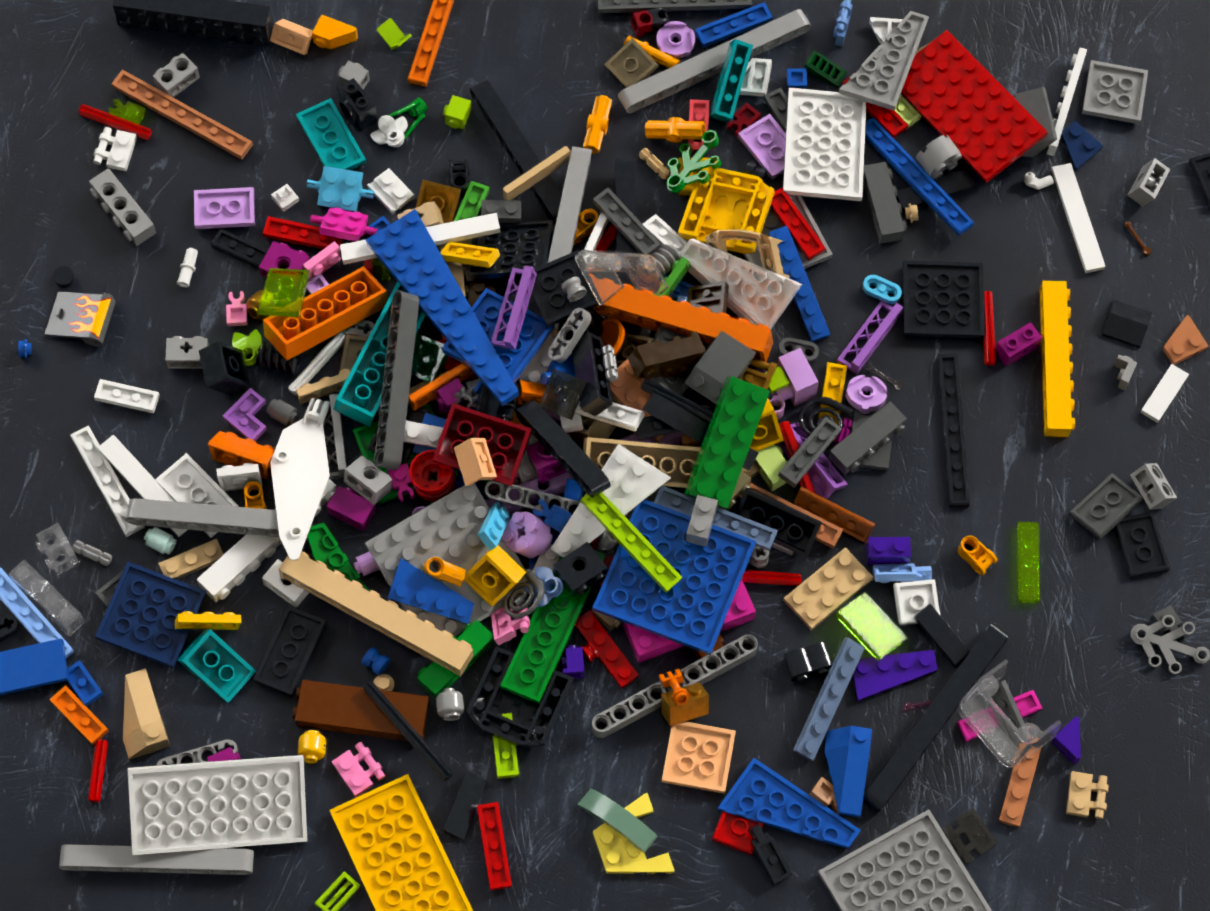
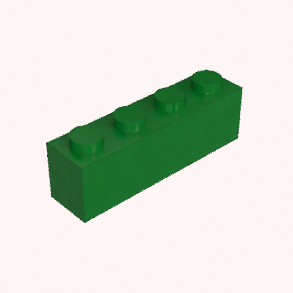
M477 619L473 623H468L458 638L454 637L458 641L464 640L468 642L473 649L474 656L462 675L495 643L494 635ZM432 662L428 667L424 666L419 671L417 680L418 684L436 700L437 695L442 693L443 689L449 688L460 676Z

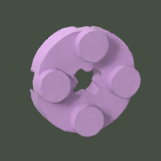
M671 21L666 23L661 30L659 29L656 44L660 51L676 59L688 57L695 45V34L692 29L690 30L686 27L685 23ZM674 37H677V39L681 41L678 43H674L671 40H673Z
M859 375L850 380L846 390V399L860 413L868 414L870 411H876L884 405L887 398V388L877 377L865 378V375ZM863 391L866 393L870 392V395H864Z

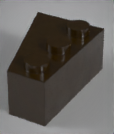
M697 331L692 332L690 337L680 339L679 336L672 338L673 341L663 344L660 340L636 346L628 357L636 379L668 378L670 376L685 377L689 375L706 352Z

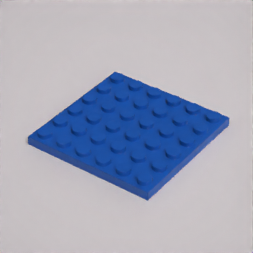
M644 499L635 507L629 521L682 576V579L665 593L619 544L592 609L595 612L711 655L755 548L756 541L712 525L707 547L686 542L691 516Z

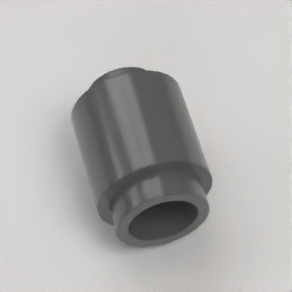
M273 399L266 411L272 419L285 426L294 424L298 418L297 408L280 399Z

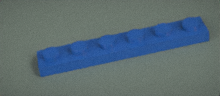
M784 226L769 231L768 236L782 240L777 245L783 274L789 275V279L802 284L793 299L810 342L829 337V329L788 227Z

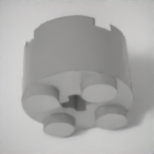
M942 135L926 146L927 149L924 153L920 151L916 156V160L934 180L941 177L944 170L948 169L950 171L958 165L957 161L962 158V153L948 135Z

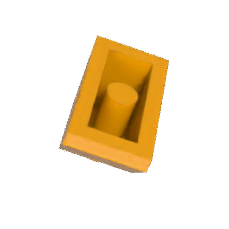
M321 15L312 32L313 43L318 47L334 49L357 41L358 33L357 28Z

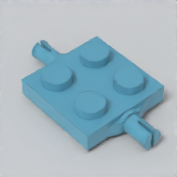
M324 166L322 177L319 181L307 180V183H310L307 184V188L318 189V206L341 208L357 212L358 202L361 197L372 199L374 197L369 195L374 194V190L363 189V172Z

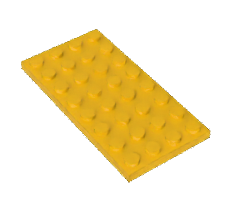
M408 774L329 810L375 911H473Z

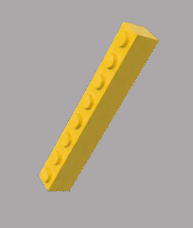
M1042 281L1039 292L1044 436L1069 437L1071 430L1075 429V418H1072L1071 411H1074V399H1071L1074 382L1070 380V374L1073 372V362L1069 361V356L1072 355V343H1069L1072 327L1068 325V319L1071 317V307H1067V301L1070 300V289H1067V281Z

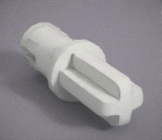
M187 249L183 263L180 264L181 271L177 284L181 287L187 288L190 286L192 273L196 270L194 267L198 255L196 249Z

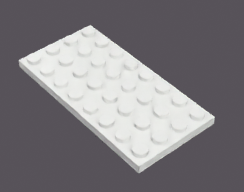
M303 755L128 768L132 855L307 842Z

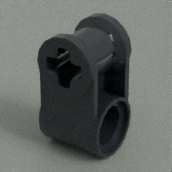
M465 159V161L449 160L451 187L461 189L460 198L464 197L469 187L468 159Z

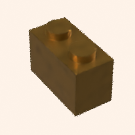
M700 682L682 687L689 694L688 702L684 705L674 703L672 699L673 690L661 694V714L670 726L709 714V694Z

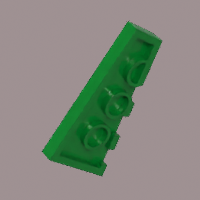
M325 523L311 526L306 539L313 560L315 562L316 560L323 562L329 570L341 572L347 580H355L364 589L369 591L367 586L361 581L357 571L349 563L345 553L343 554L339 548L337 541Z

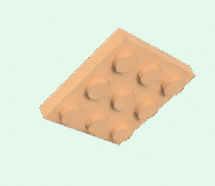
M686 721L672 725L662 782L725 794L736 731Z

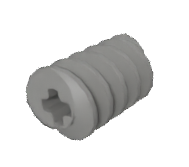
M669 244L662 245L638 264L639 275L649 284L653 281H658L660 277H664L666 273L671 271L673 264L677 260L680 261V253Z

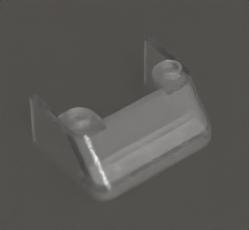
M581 250L575 255V261L599 305H603L624 287L616 272H626L635 289L639 291L645 289L651 291L653 295L659 296L669 288L656 265V260L651 255L606 250Z
M1005 659L975 683L960 701L958 712L1004 766L1015 767L1053 739L1059 732L1061 722L1060 720L1056 721L1043 732L1033 723H1026L1020 728L1013 724L991 698L999 689L998 680L1006 673L1009 662Z

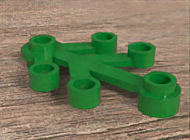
M709 130L702 135L704 144L692 159L690 157L692 148L688 143H684L679 147L684 167L680 174L678 171L681 167L679 160L671 158L667 164L670 168L671 176L667 179V188L671 193H678L686 185L694 182L707 183L710 180V176L706 170L701 169L707 167L717 169L721 166L722 162L716 155L700 161L710 148H715L718 145L719 137L715 131ZM701 170L698 174L688 176L692 172Z

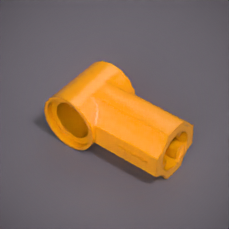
M439 557L425 560L422 567L423 572L429 576L458 587L461 586L466 575V569L443 561ZM431 561H435L438 564V570L435 573L429 569Z

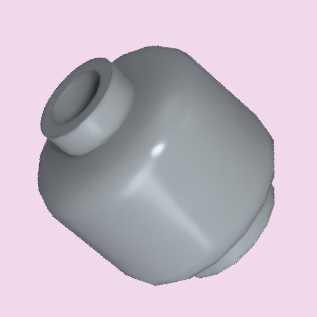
M445 688L442 690V693L437 695L436 706L438 715L444 718L445 721L459 719L460 715L465 711L462 693L455 691L454 688Z

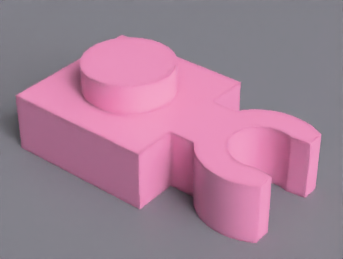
M240 291L238 299L233 298V293L229 292L231 305H226L227 326L248 325L247 304H242L245 300L243 291Z

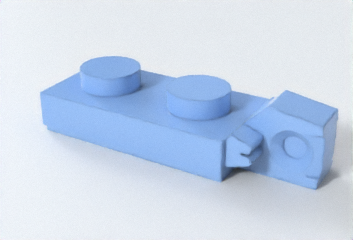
M915 564L873 565L875 582L932 580L931 566L915 567Z

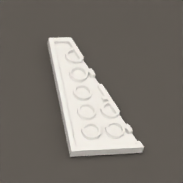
M690 239L680 253L681 257L687 259L691 266L711 283L726 281L729 285L728 298L755 322L764 324L769 329H772L802 286L801 283L695 239Z
M618 444L602 468L611 484V487L602 493L625 516L671 479V477ZM580 502L550 550L564 558L584 543H591L604 532L605 528Z

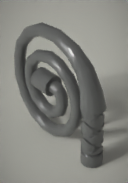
M530 569L525 570L524 576L534 584L538 591L533 605L526 611L518 614L512 613L508 606L509 604L513 611L519 612L531 604L535 589L529 583L515 585L508 591L504 599L505 612L514 619L523 618L532 613L542 601L545 593L542 579L537 577ZM522 587H527L530 590V595L527 601L525 600L527 597V592L523 589H520Z

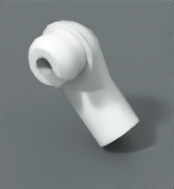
M1027 172L1024 175L1025 184L1036 190L1054 184L1051 175L1041 179L1036 178L1033 172Z

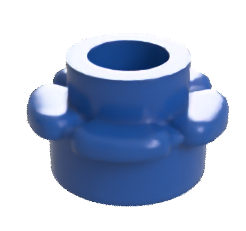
M27 339L18 343V356L25 357L26 359L27 355L32 353V344L28 343Z

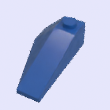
M847 726L826 732L824 754L828 762V771L832 779L839 814L861 816L872 729Z

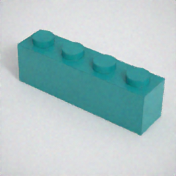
M737 39L729 43L709 117L724 122H729L733 119L753 48L752 44Z

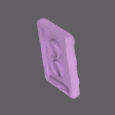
M768 114L739 132L738 138L760 166L768 170L767 174L773 180L784 173L786 133L774 118Z
M254 188L194 190L195 229L255 226Z

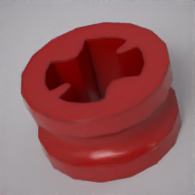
M590 641L587 642L586 646H581L583 655L589 663L593 661V658H599L596 648Z

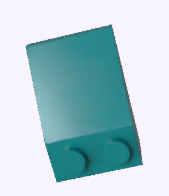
M206 628L177 659L188 671L227 703L231 701L256 672L211 629Z

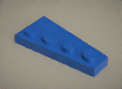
M400 558L387 599L465 624L469 623L474 607L473 602Z

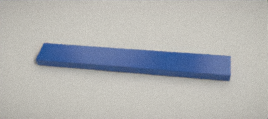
M874 117L865 122V139L957 236H960L974 226V222Z

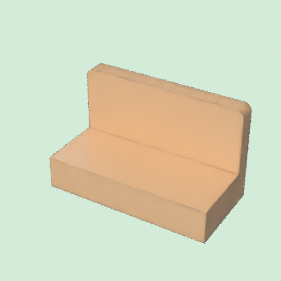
M282 19L274 23L270 41L305 55L313 38V30Z
M470 438L454 448L466 486H470L479 480H492L497 477L485 438Z

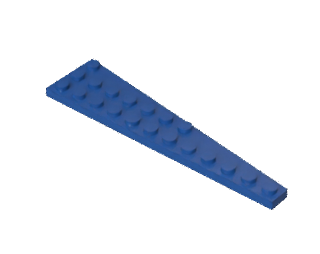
M416 209L366 239L367 246L404 290L419 297V308L498 402L504 406L518 397L519 391Z

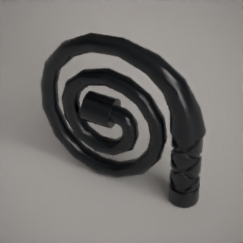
M815 397L808 400L801 407L798 415L799 425L805 434L811 435V432L806 429L803 423V415L805 410L814 404L830 406L848 416L852 415L854 409L836 400H832V398ZM827 407L818 408L809 415L808 424L812 431L816 429L825 417L834 422L833 418L825 415L819 418L814 426L812 423L813 417L820 412H828L834 415L838 420V426L843 429V420L833 409Z

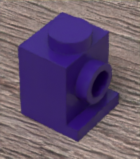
M576 645L565 647V655L562 656V668L567 669H563L564 674L574 678H584L582 647Z

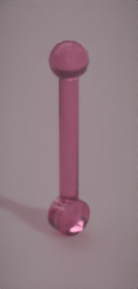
M934 700L918 703L906 702L904 709L910 710L913 707L931 705Z

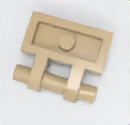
M1071 771L1066 814L1087 818L1089 810H1095V818L1103 819L1104 811L1107 808L1105 796L1109 788L1107 776L1100 775L1098 783H1092L1093 774ZM1091 791L1097 792L1096 802L1090 801Z

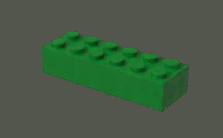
M733 376L726 377L684 494L697 498V495L718 500V507L728 509L769 396V390Z

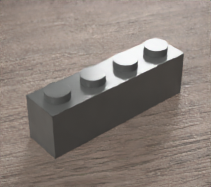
M886 162L864 165L863 184L880 244L903 240L904 233L907 232L906 222L901 218V204L897 203L896 200L897 189L895 185L892 186L891 182L893 179L892 171L890 168L888 169Z
M890 401L832 448L828 458L844 475L850 471L852 473L855 472L864 459H871L876 453L875 450L879 447L884 448L891 441V437L895 434L898 436L905 430L907 418Z

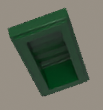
M814 50L804 67L808 74L836 88L840 86L847 74L846 70ZM828 69L831 70L829 75L826 74ZM838 73L837 78L833 79L834 74Z

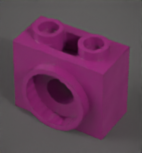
M273 241L259 266L260 275L274 281L277 285L297 291L306 275L303 264L310 260V258L304 251H296L285 243L281 242L279 244ZM282 266H288L287 269H280Z
M539 442L526 448L529 462L540 483L567 473Z

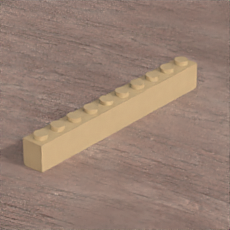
M301 551L299 559L295 561L290 560L289 556H287L278 569L280 577L460 677L474 656L472 646L468 642L454 639L451 633L446 630L440 631L436 629L435 625L428 620L423 622L412 611L406 610L405 612L395 602L391 600L385 601L381 598L380 594L373 590L367 591L359 582L347 580L341 572L329 570L323 562L319 560L315 562L309 559V556Z

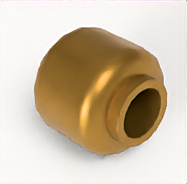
M264 290L257 291L247 300L246 309L248 314L253 319L263 320L276 309L275 296Z

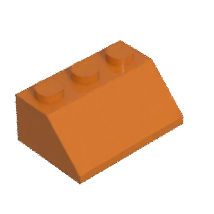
M219 431L209 441L208 447L212 460L234 467L242 466L245 463L258 464L261 477L270 480L272 475L270 462L275 452L274 447L259 445L250 438H239L236 434L229 431L226 433Z

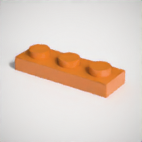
M66 685L49 699L92 745L96 743V740H100L109 732L106 726Z

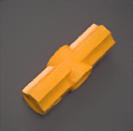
M604 95L596 96L592 114H589L587 121V133L583 148L592 149V154L600 152L603 136L606 135L608 128V117L612 106V99Z
M671 117L668 121L648 120L645 123L646 138L666 139L674 143H679L683 139H702V135L706 132V124L704 121H685L678 117Z

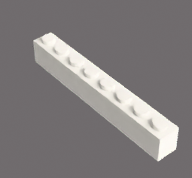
M328 479L315 516L321 511V507L324 504L329 503L337 490L336 485L330 479ZM246 534L197 578L199 587L205 590L206 594L215 602L225 599L235 585L238 586L245 580V576L249 572L257 570L266 557L269 558L275 553L276 548L282 543L280 537Z

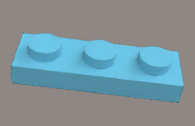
M499 501L491 506L478 533L479 538L490 551L497 547L511 518L508 510Z

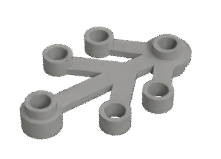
M1165 615L1162 620L1150 626L1137 624L1131 629V639L1136 644L1142 645L1151 667H1158L1162 660L1159 655L1155 654L1150 642L1159 645L1169 665L1168 670L1172 674L1180 673L1182 666L1175 660L1170 649L1192 656L1193 660L1198 664L1206 663L1210 659V652L1205 647L1193 648L1173 641L1185 634H1192L1195 631V625L1192 622H1185L1182 627L1163 636L1152 633L1163 627H1172L1175 623L1172 615ZM1165 618H1171V625L1165 624ZM1185 625H1191L1192 631H1185ZM1139 630H1143L1145 632L1144 638H1140L1137 633ZM1200 651L1205 652L1206 656L1204 659L1199 658L1198 653ZM1152 657L1158 658L1159 662L1157 665L1151 663ZM1172 664L1178 665L1179 670L1177 672L1172 671Z

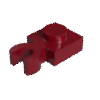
M746 102L733 115L735 121L728 123L727 130L737 128L734 136L738 137V133L742 131V128L746 129L761 118V114Z

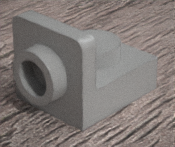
M1118 355L1114 365L1121 369L1117 377L1120 380L1118 388L1124 391L1137 365V362L1128 356Z

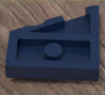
M1076 120L1061 133L1062 141L1067 147L1066 151L1068 156L1071 157L1075 172L1103 148V145Z

